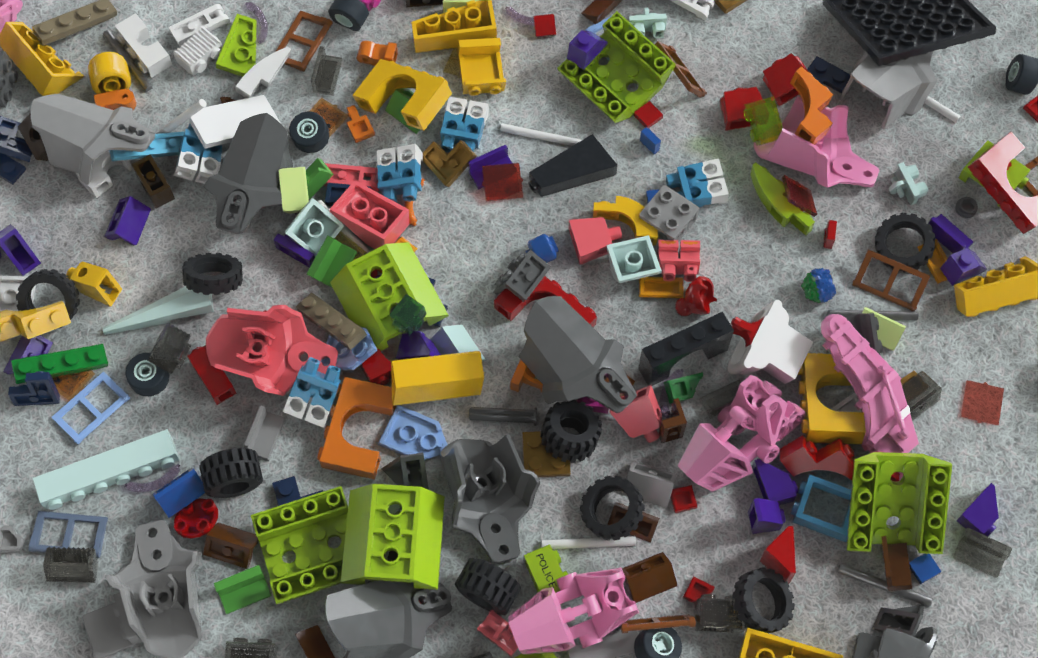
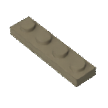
M98 0L32 26V30L42 46L105 22L117 16V10L109 0Z
M310 293L296 306L303 316L349 350L353 349L367 336L364 329L313 293Z

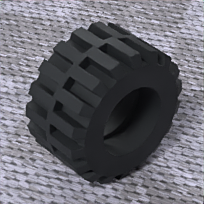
M577 400L561 402V404L556 402L553 407L549 408L541 428L540 437L542 438V445L546 446L545 450L548 453L552 452V457L555 459L560 457L563 462L570 460L571 463H576L577 459L580 462L584 461L585 457L589 458L592 452H594L602 433V421L598 420L599 414L593 412L594 408L585 406V402L581 401V403H578ZM563 427L573 428L577 430L580 434H570L563 429Z
M232 448L222 450L208 456L199 465L204 492L209 497L230 498L240 496L254 490L263 482L258 455L252 449Z
M479 558L468 559L454 584L457 590L469 601L489 612L493 610L499 615H506L521 590L520 584L513 576L500 567Z

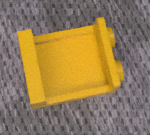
M500 38L459 40L457 53L463 95L475 96L480 93L499 94L505 90L506 79L503 77Z

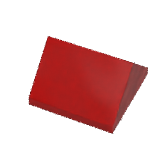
M788 526L765 549L760 559V562L767 569L771 568L775 570L776 574L780 573L783 576V580L787 581L788 584H790L796 574L794 526Z

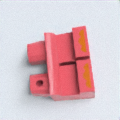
M658 240L657 259L664 281L675 280L676 274L684 275L686 282H692L696 279L700 266V241L680 240L679 248L678 240Z

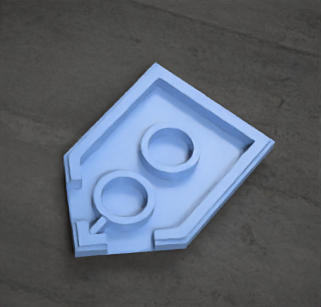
M366 328L362 329H364L367 336L351 350L332 336H328L326 344L338 350L336 367L341 370H355L377 351ZM325 358L324 360L322 359L321 362L324 366H328L330 364V359Z
M401 405L396 406L378 442V445L401 455L423 452L424 460L438 456L448 445L439 421Z

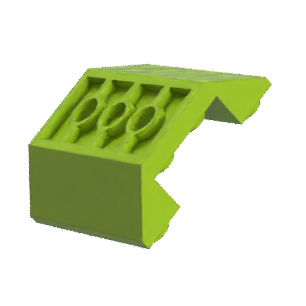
M616 11L602 25L604 33L600 37L608 41V45L585 69L580 68L577 64L567 59L557 68L560 73L614 123L632 117L636 110L650 101L663 88L676 66V63ZM602 57L610 59L606 65H600L598 62ZM636 83L638 85L636 91L631 92L627 90L630 84Z
M409 242L385 244L347 263L330 282L348 318L359 327L368 330L376 348H379L380 351L388 348L387 341L425 321L431 326L449 316ZM379 269L382 271V275L379 278H372L370 276L371 272ZM400 306L402 311L399 315L390 314L391 308Z
M873 452L855 459L847 551L871 552L872 544H882L881 536H886L887 544L907 543V545L915 546L919 553L943 554L952 463L918 453ZM901 472L903 477L900 481L894 482L891 480L892 474ZM892 516L899 518L897 524L893 526L886 524L888 518Z
M370 484L350 490L341 584L363 585L366 580L413 582L414 588L438 590L445 496L423 487ZM397 504L401 506L402 511L397 515L389 513L388 509L391 505ZM392 550L398 554V557L394 561H387L384 558V554Z
M342 486L251 515L271 580L270 585L276 605L341 584L348 504ZM331 537H339L341 539L339 547L331 548L328 546V541ZM288 551L296 554L295 560L291 563L283 561V555Z

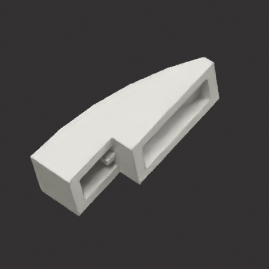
M286 47L278 50L254 65L236 85L235 92L245 98H251L260 84L268 88L288 59L291 48Z

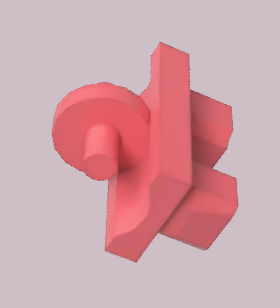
M491 610L486 619L478 626L477 631L512 657L518 646L510 625Z

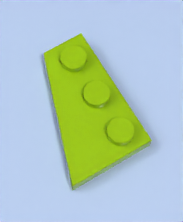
M236 14L217 59V69L243 77L256 65L257 20Z

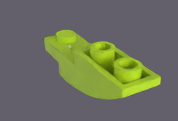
M755 162L750 174L756 193L765 208L783 227L791 223L807 236L812 231L815 223L811 215L799 209L792 199L786 198L788 188H786L785 184L773 177L767 168Z

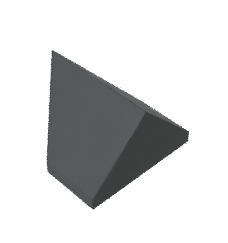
M423 452L399 456L381 468L396 485L418 486L429 490Z
M924 605L897 609L881 607L873 629L883 633L885 629L889 628L915 637L923 618Z

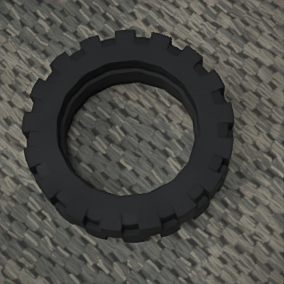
M900 213L897 216L894 214L890 216V219H885L881 227H878L875 236V250L878 254L918 270L920 266H925L933 255L935 234L932 232V226L927 224L924 218L917 217L916 214L911 213V215H907V213ZM900 228L913 229L922 236L924 241L923 248L914 256L898 257L887 248L886 239L889 234ZM883 262L885 266L891 267L893 270L894 266Z
M198 254L195 257L188 258V261H185L182 266L183 285L195 293L201 292L203 295L230 293V290L234 291L238 289V286L242 285V263L236 257L232 258L228 254ZM204 272H222V273H225V274L215 275V276H209V275H203V274H201V273H204Z
M42 269L39 272L32 273L18 287L19 292L16 294V301H18L17 309L18 311L35 309L31 299L32 289L39 283H48L57 287L63 294L65 307L71 320L77 313V307L80 305V299H78L79 291L75 289V283L72 279L69 280L66 274H60L58 270L54 269L51 271Z
M605 476V479H598L593 486L590 485L587 488L588 492L586 495H583V504L580 505V511L583 514L581 518L586 524L585 526L596 536L602 537L604 540L610 541V539H613L615 541L620 540V537L623 536L628 537L631 535L630 532L632 530L635 531L638 528L637 524L643 519L642 511H645V505L642 503L644 500L643 496L629 480L623 479L620 476H615V478ZM614 491L626 493L629 499V506L625 516L619 522L612 525L600 524L596 517L597 505L606 494Z
M766 567L746 572V574L738 578L739 581L734 585L735 592L732 594V599H735L733 606L734 610L738 612V619L744 622L746 628L769 634L780 631L789 625L788 621L792 620V610L795 608V603H792L794 596L789 590L788 582L783 580V576L780 573L776 574L775 570L771 568L766 570ZM756 582L765 585L774 598L775 611L771 620L763 618L753 604L752 592Z

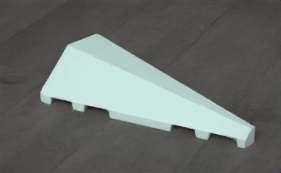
M185 286L103 327V333L107 335L171 323L173 319L214 312L212 294L203 295L201 292L195 293L193 290H188Z

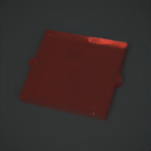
M519 163L482 166V186H484L486 202L523 198V178H521Z
M784 175L782 180L788 202L798 207L801 211H805L815 217L817 211L811 190L801 185L798 181Z
M967 380L961 417L976 420L978 423L985 422L999 425L1004 388L991 386L986 382L982 384Z

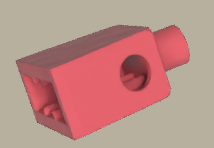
M603 217L569 220V232L579 265L608 254L607 245L612 244L614 240L622 239L620 226L607 228Z
M649 385L637 390L636 398L622 412L615 413L612 410L609 412L631 438L644 435L647 442L652 443L660 437L656 429L661 426L662 413L653 388Z

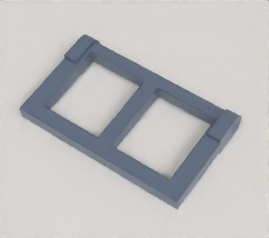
M38 511L29 543V552H47L100 558L108 517ZM45 518L68 520L62 547L39 545ZM75 521L99 523L93 550L70 548Z

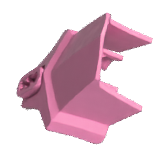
M797 96L784 121L768 128L754 141L753 145L759 158L813 175L818 184L827 188L839 183L873 187L879 173L878 167L860 158L851 150L847 131L849 108L846 105H837L833 108L826 107L821 111L833 124L827 135L814 145L795 135L799 124L804 119V105L801 97Z

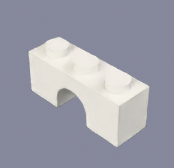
M136 13L115 25L118 33L115 35L122 46L126 45L128 47L126 50L133 60L137 59L139 61L137 64L143 74L148 73L152 78L172 66L169 54L158 41L149 46L142 45L145 40L150 38V34L146 25Z
M108 150L94 160L91 182L88 185L80 180L79 173H76L80 183L98 198L113 186L110 177L107 175L111 167L122 165L128 171H131L133 169L131 164L140 159L112 161Z

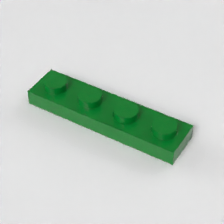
M98 344L11 360L15 383L21 384L26 383V373H35L37 371L50 372L53 378L104 368L108 366L104 345Z

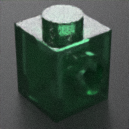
M406 294L389 316L393 322L392 326L401 333L405 331L411 335L414 330L417 331L422 326L427 312L422 304Z

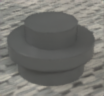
M964 197L957 201L955 209L961 217L971 218L977 213L978 206L973 198Z

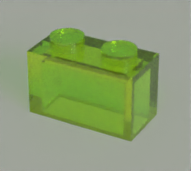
M774 96L745 104L744 116L751 125L750 137L752 142H755L756 146L776 141L783 127Z

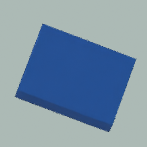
M190 468L152 495L168 518H170L201 497L205 492L199 475L194 468Z

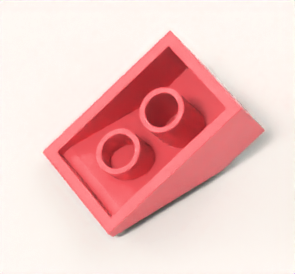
M356 180L330 208V212L365 244L374 249L385 244L395 243L409 226V209Z

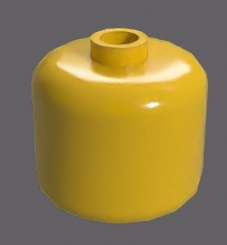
M102 52L90 60L88 74L91 88L95 94L130 88L131 77L128 64L123 56L115 52Z

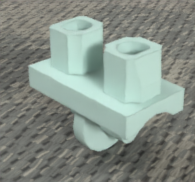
M646 7L643 9V14L629 16V22L644 36L645 32H652L655 39L663 38L664 31H666L667 16L666 13H649V8Z
M904 162L899 163L897 171L894 172L895 177L890 179L892 185L888 190L890 194L898 193L900 198L906 196L910 205L916 204L919 198L927 194L928 187L925 182L914 183L913 179L919 176V170L916 165L905 166Z

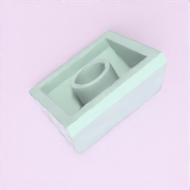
M311 198L286 229L285 233L296 244L312 252L316 257L327 235L335 239L345 225L315 199Z
M649 235L607 245L612 277L618 283L662 273Z
M463 325L443 326L430 339L441 355L480 351ZM481 353V358H482V362H483V361H485L486 359L484 358V356H483L482 353Z

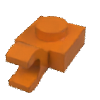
M355 105L347 107V114L351 120L347 122V127L355 143L375 136L367 115L360 117Z

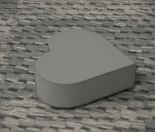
M2 526L0 528V553H16L21 551L25 544L24 539L19 534H16V531L11 526Z

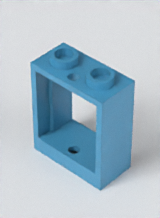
M809 475L807 481L802 480L798 490V494H801L800 501L794 502L790 513L794 515L792 523L847 542L852 490ZM812 487L850 500L841 527L803 513Z

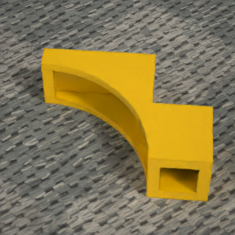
M60 301L44 307L23 311H11L8 309L0 311V342L18 335L31 339L70 324L71 321L64 302Z

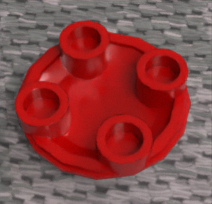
M209 498L196 499L177 512L174 518L175 531L183 538L189 539L205 535L215 526L218 520L216 504Z

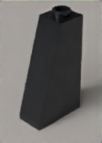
M592 134L530 171L528 184L534 193L538 192L543 197L612 177L617 174V163Z

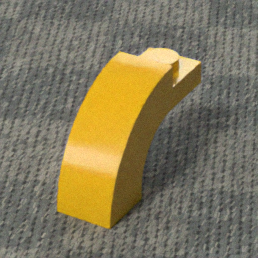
M616 196L615 203L608 201L594 202L593 218L603 217L605 220L621 221L632 229L635 238L649 235L652 245L657 246L658 230L639 217L641 211L645 208L640 203L622 196Z

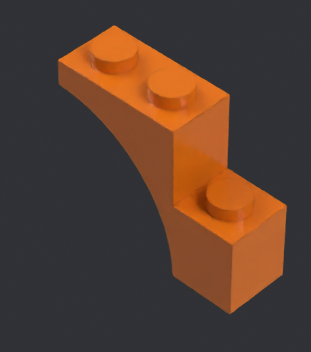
M801 66L795 72L790 82L799 93L804 105V119L799 124L795 135L815 145L827 135L833 124L821 111L828 106L834 94Z

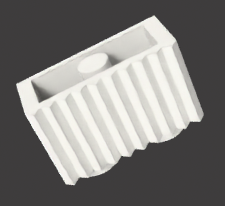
M202 27L186 43L180 45V48H177L173 54L176 62L194 76L197 73H202L206 69L207 64L212 60L218 59L222 50V44L220 40Z

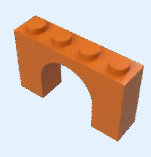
M344 377L343 384L339 385L336 397H338L337 404H333L331 408V424L325 428L324 439L326 440L324 447L319 448L317 460H320L322 468L375 480L381 461L380 452L349 444L343 438L342 430L347 419L361 411H371L392 416L396 405H392V387Z

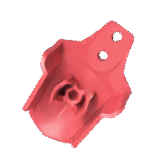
M287 305L272 306L267 312L227 308V314H222L217 319L206 337V350L211 366L251 378L258 389L284 396L293 387L299 370L307 362V360L305 362L301 361L302 354H308V359L312 357L319 360L320 365L317 371L326 374L328 366H324L321 360L329 358V365L336 367L338 350L308 333L302 313L291 309Z

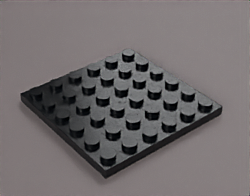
M823 0V6L878 66L906 60L910 57L927 54L939 49H946L950 46L964 44L968 41L996 34V26L969 0Z

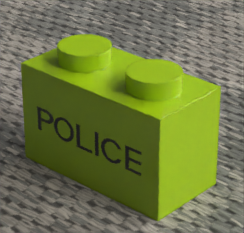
M549 544L525 554L524 563L537 592L551 587L554 588L555 593L559 592L560 589L556 579L566 576L568 573L567 571L562 572L559 564L562 561L558 551H553Z

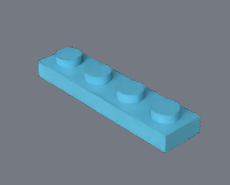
M184 132L155 134V139L143 152L109 150L111 160L142 159L150 154L152 157L178 155Z

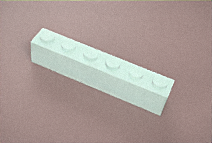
M168 429L34 477L33 481L40 504L45 509L55 510L62 507L64 502L70 500L75 502L84 499L86 494L92 492L102 493L108 489V486L113 484L123 485L135 476H148L152 474L154 469L160 467L162 469L170 468L175 465L176 461H179L173 438Z

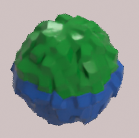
M815 268L811 270L810 273H807L801 284L805 297L809 301L825 303L833 299L832 297L836 294V288L829 269Z

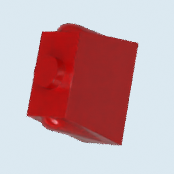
M792 53L783 59L776 60L763 71V81L779 106L799 95L797 90L790 84L795 72L801 66L808 72L801 59Z
M757 86L736 88L723 93L719 103L724 118L725 131L767 124L769 113Z

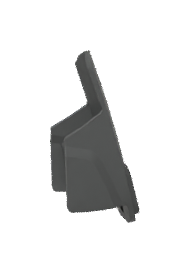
M934 627L922 628L916 633L915 637L889 628L883 631L882 637L860 632L857 635L852 658H930L938 641V631Z

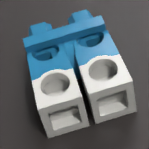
M449 97L440 131L442 149L449 153L460 140L464 141L473 152L475 148L478 149L489 115V105L470 100L468 106L466 99Z
M189 124L181 138L173 176L192 181L196 174L195 182L205 184L210 176L217 175L220 170L222 145L204 149L193 127Z
M416 144L399 146L397 149L393 147L377 150L378 189L383 196L396 203L397 195L403 194V199L410 202L416 201L417 192L422 191L420 168L421 161H423V153Z
M719 158L685 167L679 166L676 173L666 175L667 186L669 188L679 187L680 191L677 193L698 207L716 203L719 205L727 204L729 193Z
M309 357L305 365L298 372L283 412L302 419L312 397L313 399L305 421L324 428L341 382L339 379L341 369L329 365L326 374L317 371L320 361Z

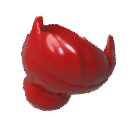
M699 276L692 281L686 289L684 298L676 301L675 309L680 316H689L692 313L698 315L709 314V304L717 302V298L713 297L714 285L712 281L705 276Z

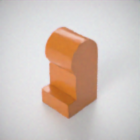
M362 41L356 59L360 63L371 64L372 66H375L380 59L396 62L398 55L397 43L388 42V45H382L371 41Z
M129 89L114 90L94 95L95 105L111 110L121 106L134 110L137 103L133 92Z

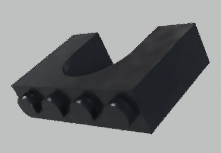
M722 311L643 348L638 369L648 386L658 384L669 378L671 368L679 360L695 351L702 349L708 360L728 351L734 330Z

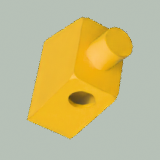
M82 261L77 268L71 267L67 271V278L73 280L74 286L80 293L110 307L122 291L121 286L108 269ZM103 284L111 288V293H105V289L101 288L99 285Z

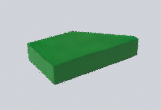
M703 372L663 382L669 404H672L676 398H679V401L693 398L696 387L703 377Z

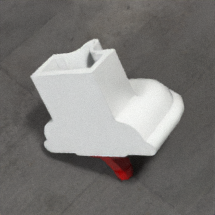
M775 300L759 310L750 322H746L736 316L732 319L733 334L741 337L728 362V372L731 375H750L762 369L786 384L796 379L813 341L788 325L789 315L787 311L782 307L780 300Z

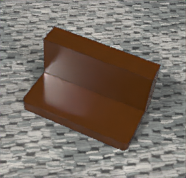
M679 398L673 400L670 412L671 418L661 422L659 430L661 443L683 438L687 421Z
M216 523L206 535L203 555L247 569L251 563L253 549L259 540L256 534L222 523Z
M881 536L888 591L912 589L907 543L887 544L886 536Z
M664 552L622 568L625 582L635 603L677 586L672 563Z

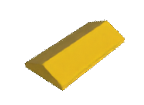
M473 351L391 361L392 405L481 395L484 381L481 352Z

